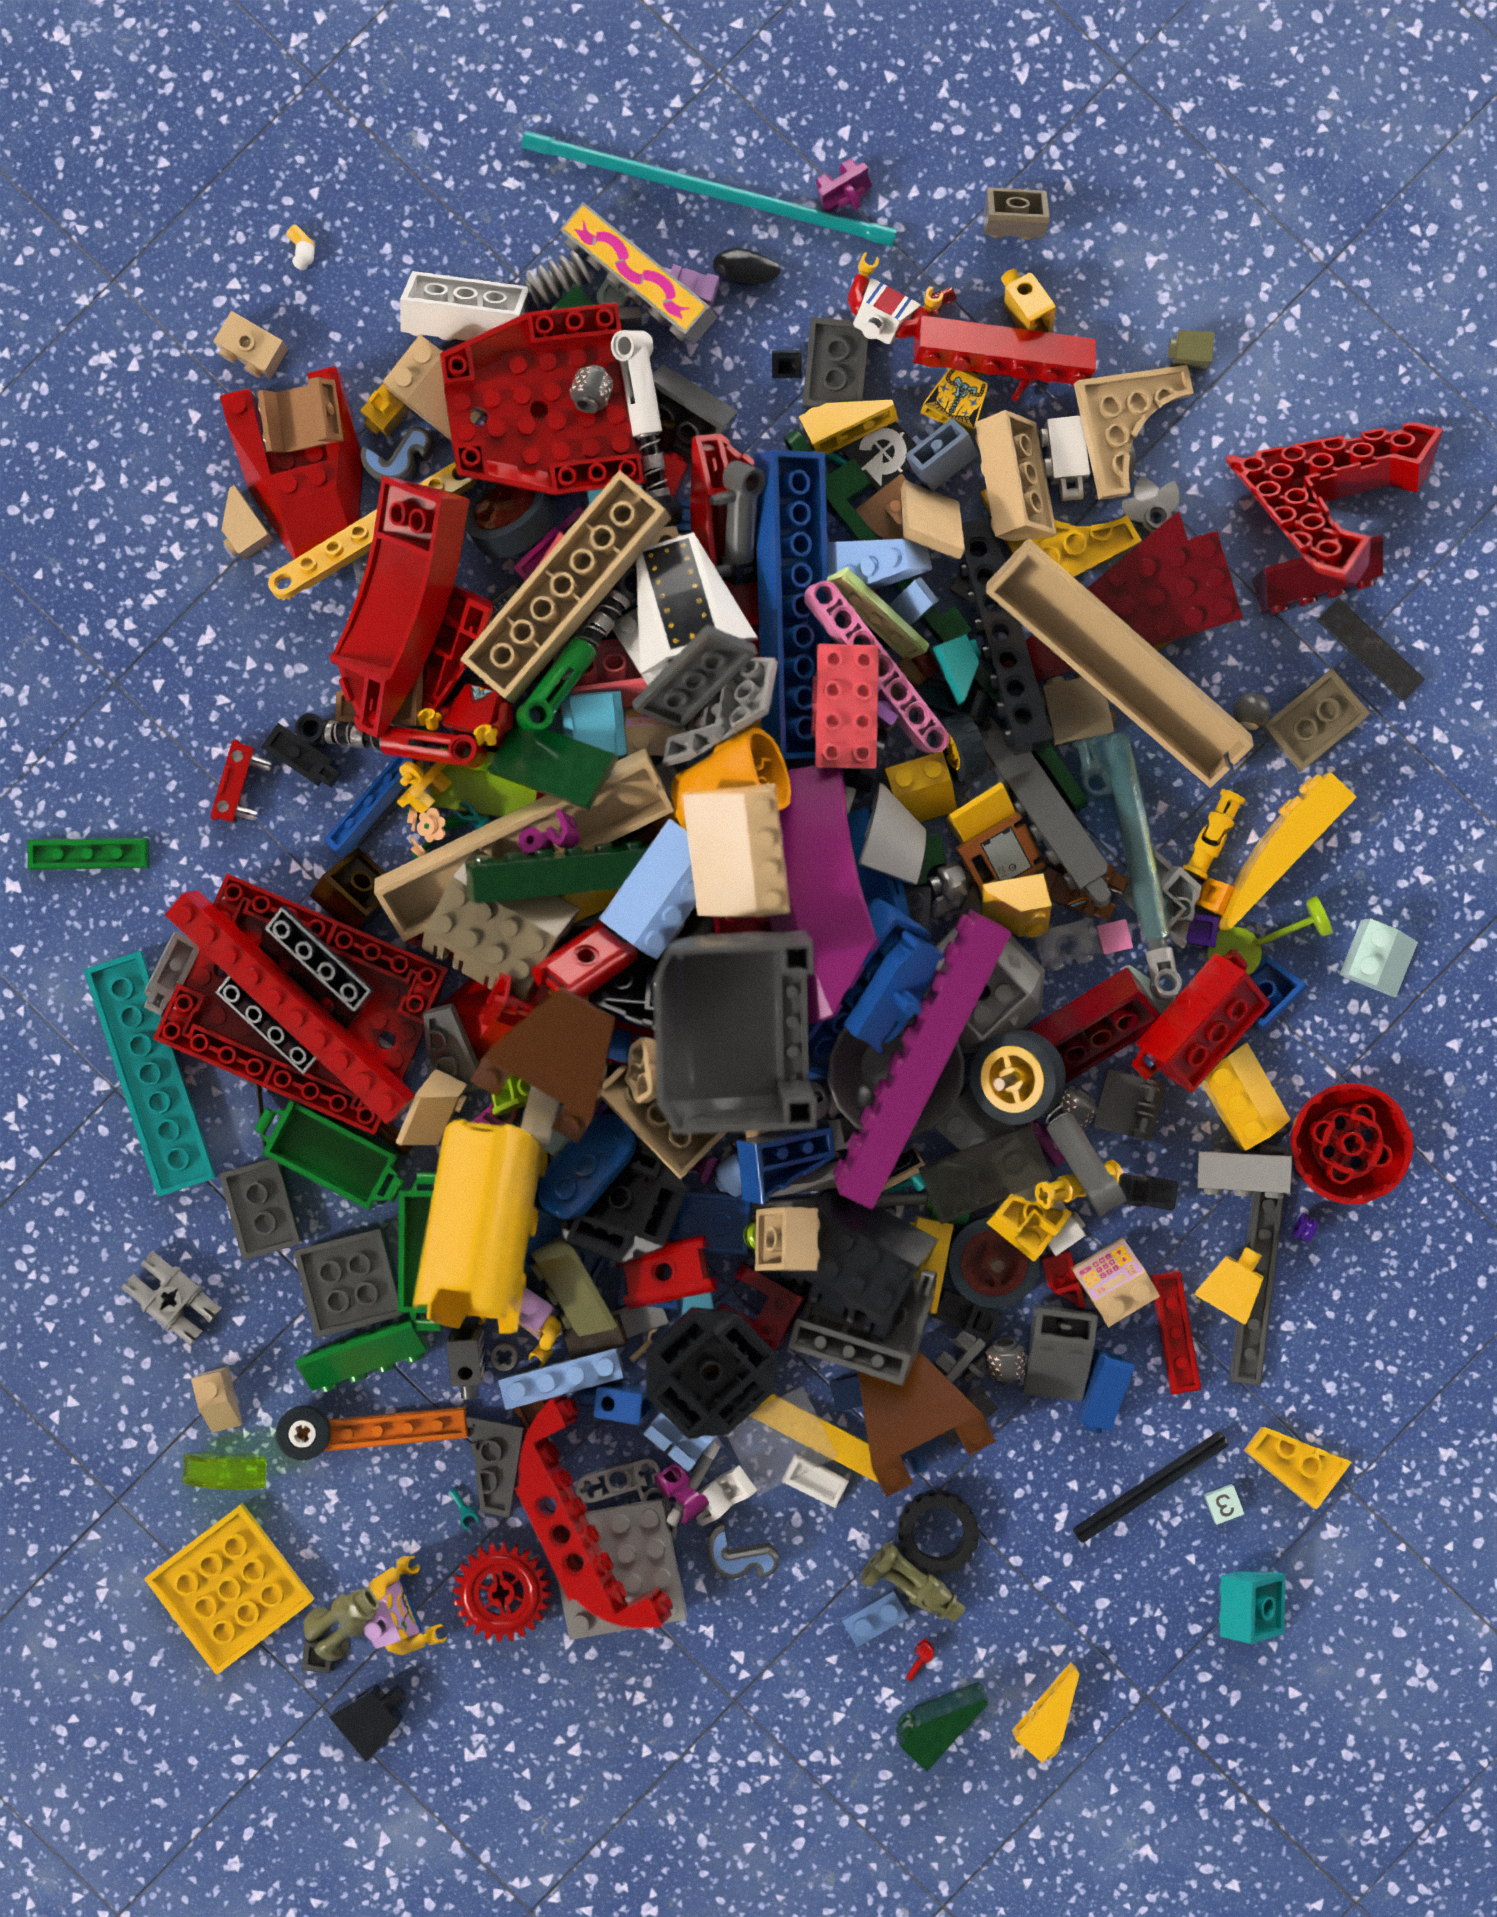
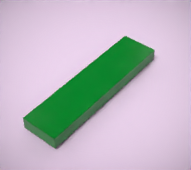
M149 839L27 840L28 870L149 868Z

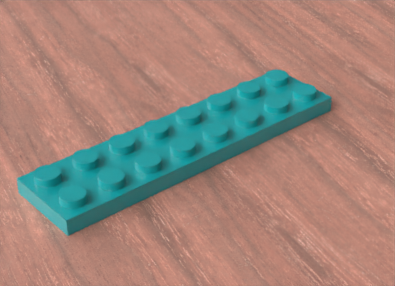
M137 951L84 969L83 971L157 1197L217 1178L176 1050L153 1039L164 1013L162 1012L159 1015L144 1008L148 996L143 993L151 978L144 952Z

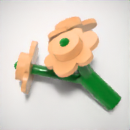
M410 806L409 811L406 812L408 817L407 823L412 824L411 830L415 832L417 825L418 833L421 836H425L426 839L422 846L412 837L409 839L414 845L410 849L414 853V858L427 854L426 850L436 840L444 838L446 830L470 823L461 822L454 816L440 817V813L436 808H429L427 812L419 813ZM466 812V813H462L461 815H462V816H467L468 814H467V812Z

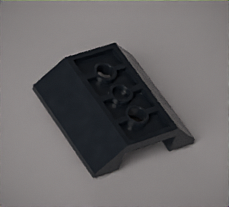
M285 906L281 907L265 929L269 933L258 947L280 968L279 958L280 956L285 957L289 961L290 968L289 971H284L323 1008L324 997L329 998L333 1002L334 1010L333 1012L326 1011L348 1030L370 1003L374 989ZM228 975L215 993L302 1074H305L319 1060Z

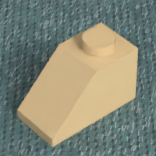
M234 485L230 487L221 529L227 537L223 543L233 556L238 553L246 560L274 539L242 493Z
M229 1366L200 1373L191 1379L198 1409L212 1433L243 1425Z

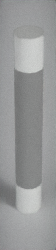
M711 1442L707 1446L690 1476L689 1489L697 1490L720 1449L719 1445ZM676 1501L667 1517V1523L674 1527L677 1526L684 1514L683 1503L679 1505Z

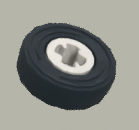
M310 1405L296 1406L288 1410L280 1418L276 1428V1441L280 1450L295 1460H310L319 1456L328 1446L331 1438V1425L327 1416L318 1408ZM299 1425H302L303 1429L306 1426L310 1429L308 1433L309 1440H305V1437L302 1439L298 1438Z

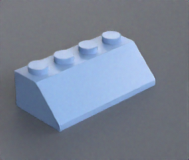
M669 819L599 918L632 945L656 960L696 905L687 830Z

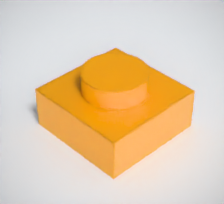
M1207 878L1203 882L1199 899L1195 905L1199 908L1224 915L1235 888L1230 884Z

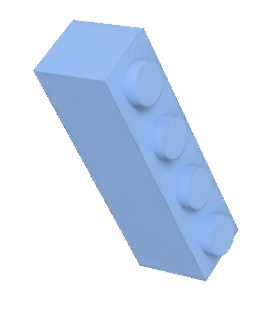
M618 1347L503 1377L498 1382L505 1410L618 1380L624 1378L625 1374Z

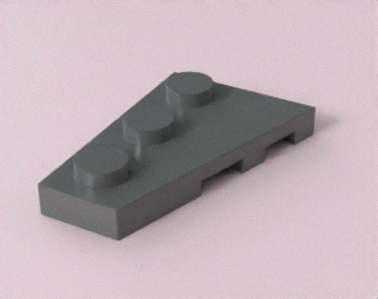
M469 1415L466 1419L472 1438L470 1445L477 1471L475 1478L480 1511L510 1518L513 1516L515 1488L518 1485L519 1462L527 1426Z

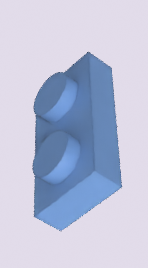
M891 1589L841 1619L856 1647H859L909 1618V1615L895 1590Z

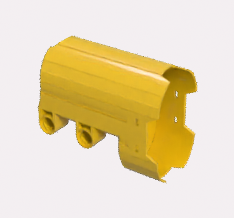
M465 1119L453 1121L445 1127L413 1308H418V1305L428 1304L427 1319L429 1321L460 1329L466 1316L471 1315L498 1319L499 1334H513L518 1331L526 1282L523 1267L528 1237L535 1236L538 1224V1211L534 1206L538 1177L545 1176L548 1153L545 1147L539 1144L527 1131L508 1124L496 1126L469 1123Z

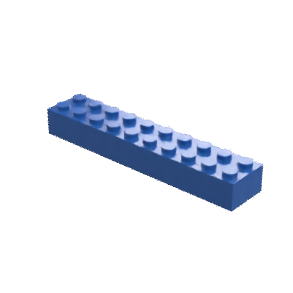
M770 450L754 454V467L763 471L766 480L765 487L758 496L756 525L760 658H774L778 662L768 715L761 718L762 730L769 734L778 745L783 759L815 758V738H811L812 677L817 675V646L819 644H830V637L807 607L804 594L809 586L826 581L828 578L825 452ZM819 588L816 592V598L822 604L826 602L827 596L825 591Z

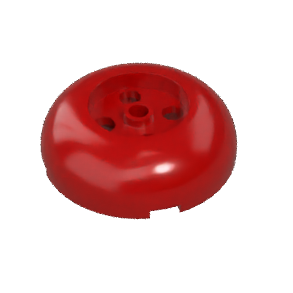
M1354 1083L1339 1084L1318 1092L1300 1109L1291 1130L1290 1151L1298 1174L1314 1192L1337 1203L1350 1205L1364 1204L1385 1196L1403 1179L1412 1158L1413 1136L1403 1110L1390 1096L1368 1085ZM1337 1117H1342L1345 1121L1344 1127L1340 1130L1335 1129L1334 1120ZM1369 1128L1372 1133V1138L1369 1141H1364L1361 1136L1362 1130ZM1345 1138H1348L1351 1141V1144L1348 1148H1346V1145L1344 1144ZM1326 1145H1331L1334 1152L1332 1156L1326 1158L1322 1153L1323 1148ZM1354 1156H1358L1361 1159V1166L1357 1169H1353L1350 1166V1159Z

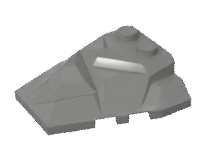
M753 657L689 721L687 732L667 738L662 763L666 766H671L712 751L719 743L768 715L778 662L774 658Z

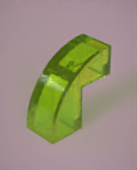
M207 1451L184 1453L182 1484L220 1490L266 1488L267 1458L254 1453L218 1456Z

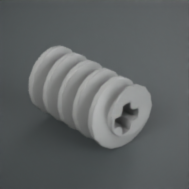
M574 250L569 252L570 261L563 255L559 256V266L552 260H549L548 271L542 265H538L537 276L531 270L526 271V284L538 309L540 308L539 298L550 304V293L561 299V288L569 292L572 289L571 284L574 283L580 289H583V278L592 284L581 257Z

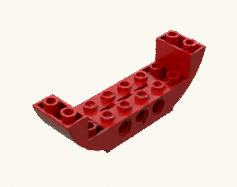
M566 1394L559 1395L548 1401L537 1414L527 1431L519 1462L520 1485L515 1488L518 1497L568 1601L574 1599L593 1615L622 1627L637 1629L660 1628L672 1615L671 1609H673V1605L669 1595L666 1592L662 1593L658 1586L629 1602L626 1601V1589L620 1580L616 1581L612 1572L614 1568L613 1562L607 1552L603 1553L598 1543L600 1541L599 1533L593 1524L589 1525L585 1513H587L586 1506L580 1496H575L571 1487L573 1485L572 1477L566 1468L562 1469L558 1460L560 1457L559 1450L553 1441L549 1442L547 1436L578 1421L576 1416L578 1408L571 1397L568 1398ZM551 1498L555 1500L557 1507L552 1504ZM564 1526L569 1529L570 1534L565 1531ZM578 1555H580L583 1558L584 1563L580 1561Z

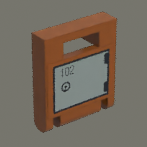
M1020 812L1013 813L955 847L981 897L983 884L1030 876L1047 865L1044 859L1033 862L1034 859L1041 856V852L1026 824L1023 822L1016 827L1014 826L1016 822L1022 819ZM981 854L992 877L989 876L984 880L981 879L971 861L972 858Z

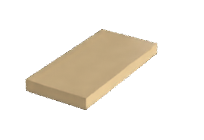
M905 480L901 487L904 538L951 557L961 559L965 547L959 501L934 491L931 492L927 488Z

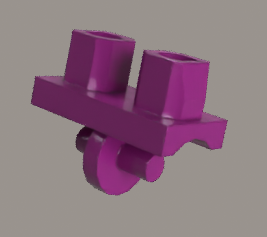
M850 158L839 167L840 177L833 180L829 174H824L816 179L822 208L825 212H831L838 207L842 209L848 204L854 210L861 207L859 198L867 194L866 190L872 187L868 176L869 169L864 162L858 165Z

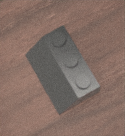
M662 364L653 373L659 414L678 422L673 447L670 452L680 455L685 459L684 461L691 465L692 438L694 436L722 434L726 437L738 411Z

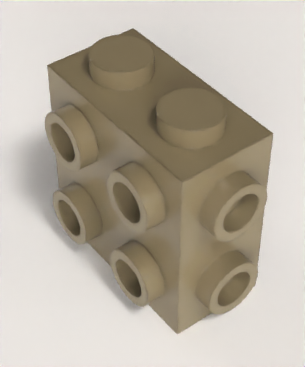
M1079 673L1075 674V679L1064 681L1063 677L1046 680V685L1042 686L1039 690L1052 736V748L1110 736L1115 732L1114 727H1117V718L1114 709H1109L1107 698Z

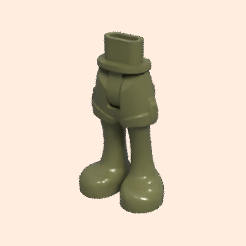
M886 1542L881 1547L880 1552L876 1551L860 1578V1583L866 1587L873 1586L879 1579H886L892 1582L909 1597L911 1604L933 1615L937 1613L939 1619L946 1617L955 1622L963 1615L966 1609L965 1605L956 1600L957 1595L950 1591L942 1581L931 1574L922 1573L899 1553L898 1548L890 1542Z
M369 1588L358 1589L348 1595H339L333 1601L331 1610L324 1607L312 1609L304 1620V1634L308 1641L320 1638L336 1622L340 1626L317 1643L314 1648L317 1655L329 1661H336L345 1657L350 1649L348 1637L362 1635L365 1626L376 1615L379 1608L377 1598Z

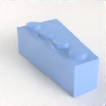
M908 539L827 542L828 577L848 567L873 591L932 570L928 547Z

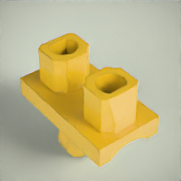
M421 761L416 763L404 762L400 766L402 776L400 783L403 786H407L409 783L412 785L396 802L402 808L410 804L419 813L425 812L435 802L425 791V788L428 786L438 796L452 783L442 772L447 764L436 762L432 767L429 766L423 772L424 764Z

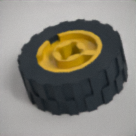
M959 712L939 719L949 735V743L945 750H943V754L952 777L957 779L958 782H963L986 772L985 769H987L986 749L973 719L966 712Z

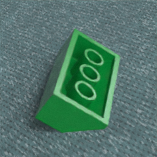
M417 1314V1319H421L420 1314ZM410 1316L308 1351L296 1359L295 1364L310 1389L313 1391L321 1388L322 1393L340 1387L338 1382L348 1378L351 1383L367 1378V1372L378 1369L379 1373H383L396 1368L395 1362L407 1359L408 1363L423 1359L425 1358L424 1352H427L431 1346L426 1332L416 1331L415 1323Z

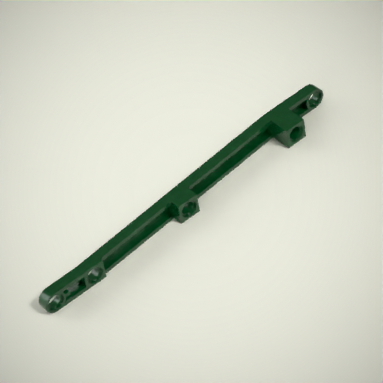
M797 429L783 437L789 451L813 452ZM853 458L831 474H828L825 469L826 506L854 541L879 540L850 505L851 501L868 491L871 484L856 460ZM907 578L893 583L891 586L900 595L913 580ZM933 606L920 618V621L939 644L964 635L968 637L972 631L956 606L942 615ZM979 662L972 684L976 688L985 690L990 694L992 698L990 705L997 713L996 701H999L997 690H991L988 678L989 673ZM1023 715L1015 717L1016 722L1025 725L1029 723ZM1051 745L1049 748L1031 752L1074 813H1078L1089 805L1083 791Z

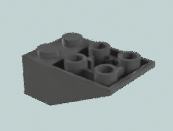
M1033 1304L1023 1394L1075 1401L1083 1400L1095 1346L1097 1314L1087 1310Z

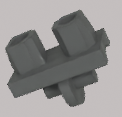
M961 1329L952 1342L963 1352L955 1360L943 1350L934 1360V1363L951 1383L957 1379L966 1367L968 1370L963 1374L962 1378L967 1383L975 1375L983 1380L986 1374L981 1368L987 1362L986 1358L980 1355L974 1363L972 1360L984 1348L986 1343L982 1338L975 1337Z

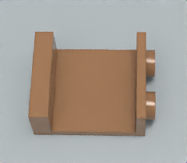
M315 377L308 379V385L280 392L258 391V408L262 417L263 441L267 452L284 454L344 441L335 380Z

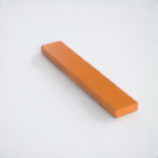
M467 1406L328 1419L331 1425V1438L328 1446L322 1452L468 1438ZM299 1425L298 1438L302 1439L305 1437V1440H309L308 1433L310 1429L307 1426L303 1429L302 1425Z

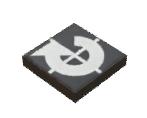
M893 422L844 446L841 449V453L849 461L853 458L856 460L871 482L870 485L878 492L901 473L905 474L911 468L905 454L917 446V444L897 422Z

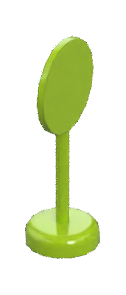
M1315 895L1306 901L1310 917L1259 939L1252 932L1242 927L1233 926L1232 929L1219 931L1217 933L1216 947H1208L1207 956L1208 960L1215 953L1223 957L1229 950L1236 949L1248 963L1245 971L1250 975L1260 964L1262 955L1261 945L1310 924H1314L1321 936L1331 935L1333 930L1320 900Z

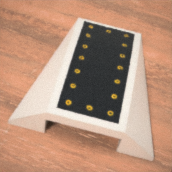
M694 532L648 546L636 559L641 675L665 668L669 664V660L674 659L707 624L748 642L758 639Z

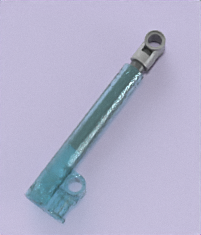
M1117 733L1074 742L1072 746L1073 750H1078L1081 767L1078 768L1081 779L1080 788L1089 801L1113 798L1138 926L1141 928L1142 943H1147L1149 949L1146 952V958L1151 978L1150 991L1154 997L1166 1000L1180 990L1182 979L1176 969L1173 949L1168 947L1167 939L1172 937L1170 927L1167 925L1168 917L1131 734ZM1088 780H1098L1102 785V790L1095 791L1091 789ZM1161 977H1166L1171 981V991L1162 990L1159 985Z

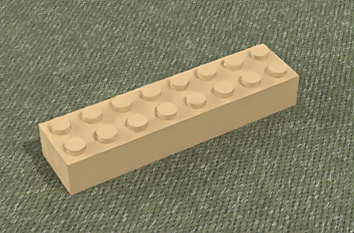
M619 470L460 660L501 696L514 704L671 519V516L665 508Z

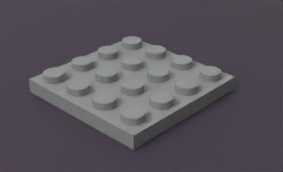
M664 1498L587 1511L585 1516L589 1525L593 1524L599 1533L600 1541L598 1543L603 1553L607 1552L613 1562L614 1568L612 1572L616 1581L620 1580L626 1589V1601L629 1602L659 1586L662 1593L666 1592L669 1595L673 1605V1609H671L672 1615L665 1624L686 1620L688 1614L670 1526L667 1523L668 1516ZM564 1526L565 1531L570 1534L569 1529ZM578 1555L580 1561L584 1563L583 1558L580 1555ZM558 1580L570 1640L637 1629L622 1627L604 1621L588 1612L574 1599L568 1601Z

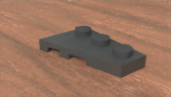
M452 1003L427 1010L423 1018L426 1048L429 1052L428 1077L434 1069H437L466 1083L465 1092L481 1089L482 1087L470 1081L479 1066V1062L455 1004Z

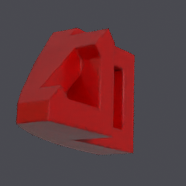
M1066 1249L1057 1256L1053 1253L1041 1256L1040 1260L1047 1286L1055 1294L1063 1296L1080 1308H1085L1086 1305L1080 1282L1071 1269L1074 1264L1070 1250Z

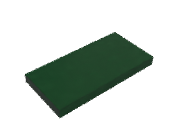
M515 719L513 728L508 731L487 770L495 776L590 811L618 758L614 753L545 728L535 732H526L519 727Z

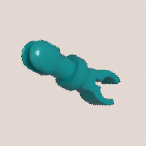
M468 802L459 803V806L466 808L467 816H462L459 812L453 814L457 820L475 825V829L491 823L489 816L485 814L481 816Z

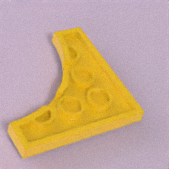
M985 489L979 495L991 516L990 505L986 500L987 489ZM1128 515L1111 522L1091 526H1072L1069 523L1054 519L1057 535L1031 539L1074 578L1141 543V539ZM1003 539L1011 555L1026 541H1008Z

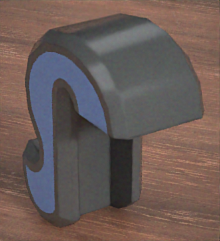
M411 427L389 461L384 460L364 446L360 456L364 468L378 483L381 484L382 476L410 482L417 472V457L422 456L425 461L429 460L434 452V442L426 429Z
M724 1520L716 1523L709 1534L708 1556L713 1569L722 1577L731 1579L744 1577L753 1567H756L757 1576L763 1578L772 1575L777 1570L779 1553L771 1543L729 1549Z

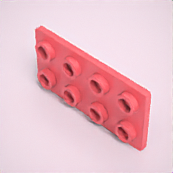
M819 644L817 646V675L812 677L811 738H815V766L817 768H876L879 647L877 645Z

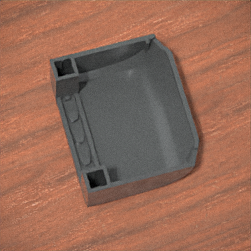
M806 930L700 935L675 941L668 947L653 978L657 1104L665 1115L674 1134L816 1128V1097L809 1083L807 974H813V942Z

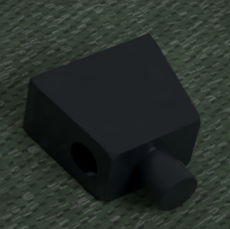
M375 1684L337 1706L329 1718L365 1762H367L400 1724L403 1716L397 1708L407 1700V1695L398 1685H395L385 1694Z

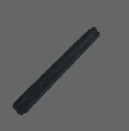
M1220 1431L1216 1432L1075 1526L1073 1531L1081 1543L1086 1542L1228 1447L1227 1439Z

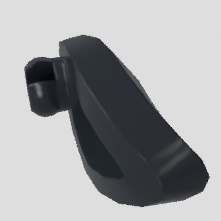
M741 248L722 251L717 254L713 261V269L717 274L731 282L744 285L770 282L777 278L781 271V267L773 260L754 251Z

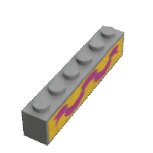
M584 202L581 203L560 228L567 238L564 243L571 250H574L577 254L583 252L587 256L585 261L597 272L601 268L607 272L606 279L617 289H620L621 286L625 287L629 291L626 295L636 305L640 307L644 303L649 307L648 314L659 324L663 321L667 322L671 326L668 330L681 342L686 338L694 345L717 319V316L708 304Z

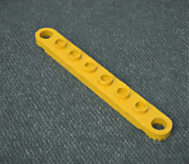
M455 462L419 484L459 495L464 491H468L469 488L472 489L478 479L468 477L463 480L455 479L457 469ZM377 509L272 573L268 580V586L272 594L279 600H290L291 597L294 598L302 590L311 588L368 553L372 544ZM286 578L292 581L289 587L278 589L277 585H279V581L282 582V579L285 580Z

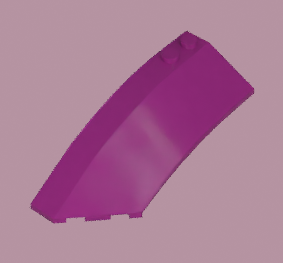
M816 766L787 770L791 787V799L789 805L779 811L790 910L787 914L768 915L772 931L806 930L813 942V974H807L808 1023L811 1025L837 1016L843 1006L840 1004V1001L848 988L852 989L864 970L862 963L869 951H875L880 940L876 939L868 914L852 850L847 819L843 768H817Z

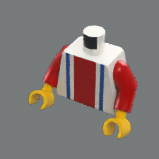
M865 252L858 263L860 274H856L847 297L850 310L855 315L854 327L861 330L866 338H876L885 344H892L898 338L914 337L920 316L930 317V311L938 310L942 303L943 293L940 294L938 299H932L930 297L934 287H929L925 292L924 305L921 307L920 303L873 278L869 280L868 276L874 273L879 263V258L876 257L873 265H868L864 260L867 252Z

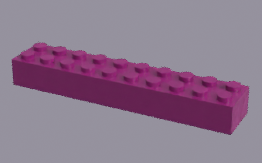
M971 909L967 915L962 914L955 928L958 934L953 943L949 941L943 951V954H945L943 959L945 960L940 970L935 969L929 985L931 988L926 998L922 997L919 1001L920 1005L918 1007L922 1011L916 1016L912 1025L908 1023L901 1035V1040L904 1042L899 1052L894 1051L887 1064L890 1070L885 1079L880 1078L873 1093L876 1095L872 1106L867 1105L860 1118V1122L863 1124L858 1134L853 1132L846 1146L849 1152L845 1160L840 1159L834 1169L833 1176L836 1177L835 1183L839 1194L870 1209H873L1012 933L1003 925Z

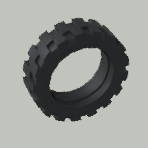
M929 1490L926 1491V1494L916 1495L913 1501L905 1505L904 1511L899 1517L897 1533L905 1557L917 1569L925 1570L928 1574L935 1575V1573H941L946 1575L950 1574L949 1571L954 1569L956 1571L960 1570L966 1561L969 1562L973 1557L972 1553L978 1546L979 1528L970 1506L956 1494H950L949 1491L941 1490V1492ZM940 1507L949 1509L958 1516L962 1522L963 1536L961 1543L954 1551L948 1555L935 1557L927 1555L918 1548L914 1541L913 1529L916 1520L922 1513L929 1509Z

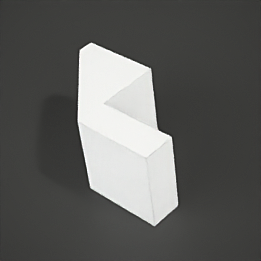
M740 1466L721 1474L698 1491V1493L705 1495L709 1501L707 1509L696 1516L701 1526L719 1519L732 1505L751 1497L757 1491Z

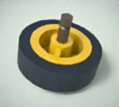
M1014 1030L995 1036L978 1049L972 1060L970 1084L973 1095L980 1107L989 1116L1003 1123L1013 1125L1025 1124L1046 1115L1058 1104L1065 1088V1068L1060 1054L1046 1038L1031 1031Z

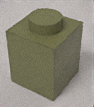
M1178 330L1174 338L1170 339L1168 343L1167 357L1172 358L1171 367L1188 365V369L1207 370L1213 360L1215 332Z

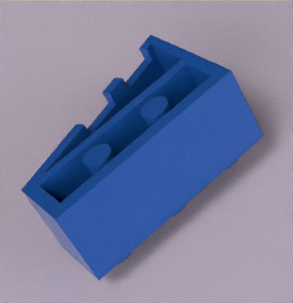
M816 1125V1128L786 1129L736 1140L742 1199L763 1204L769 1200L768 1197L780 1189L785 1190L790 1187L791 1182L802 1175L807 1176L833 1159L835 1151L832 1127Z

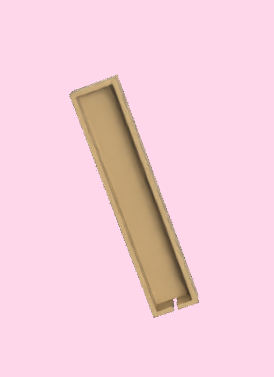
M1030 538L1017 549L987 582L986 593L1209 788L1215 785L1230 770L1228 757L1225 755L1227 752L1230 762L1235 765L1254 746L1250 732Z
M646 748L616 762L590 811L546 795L375 878L374 893L402 941L404 942L424 932L453 875L476 849L492 855L495 859L504 858V854L510 852H522L523 856H530L523 852L518 845V839L523 830L534 827L541 832H546L547 828L552 826L561 835L562 827L555 809H561L575 819L580 832V841L577 846L583 847V850L594 849L596 844L610 843L674 812L672 799L660 776H658ZM554 844V853L565 852L564 848H560Z

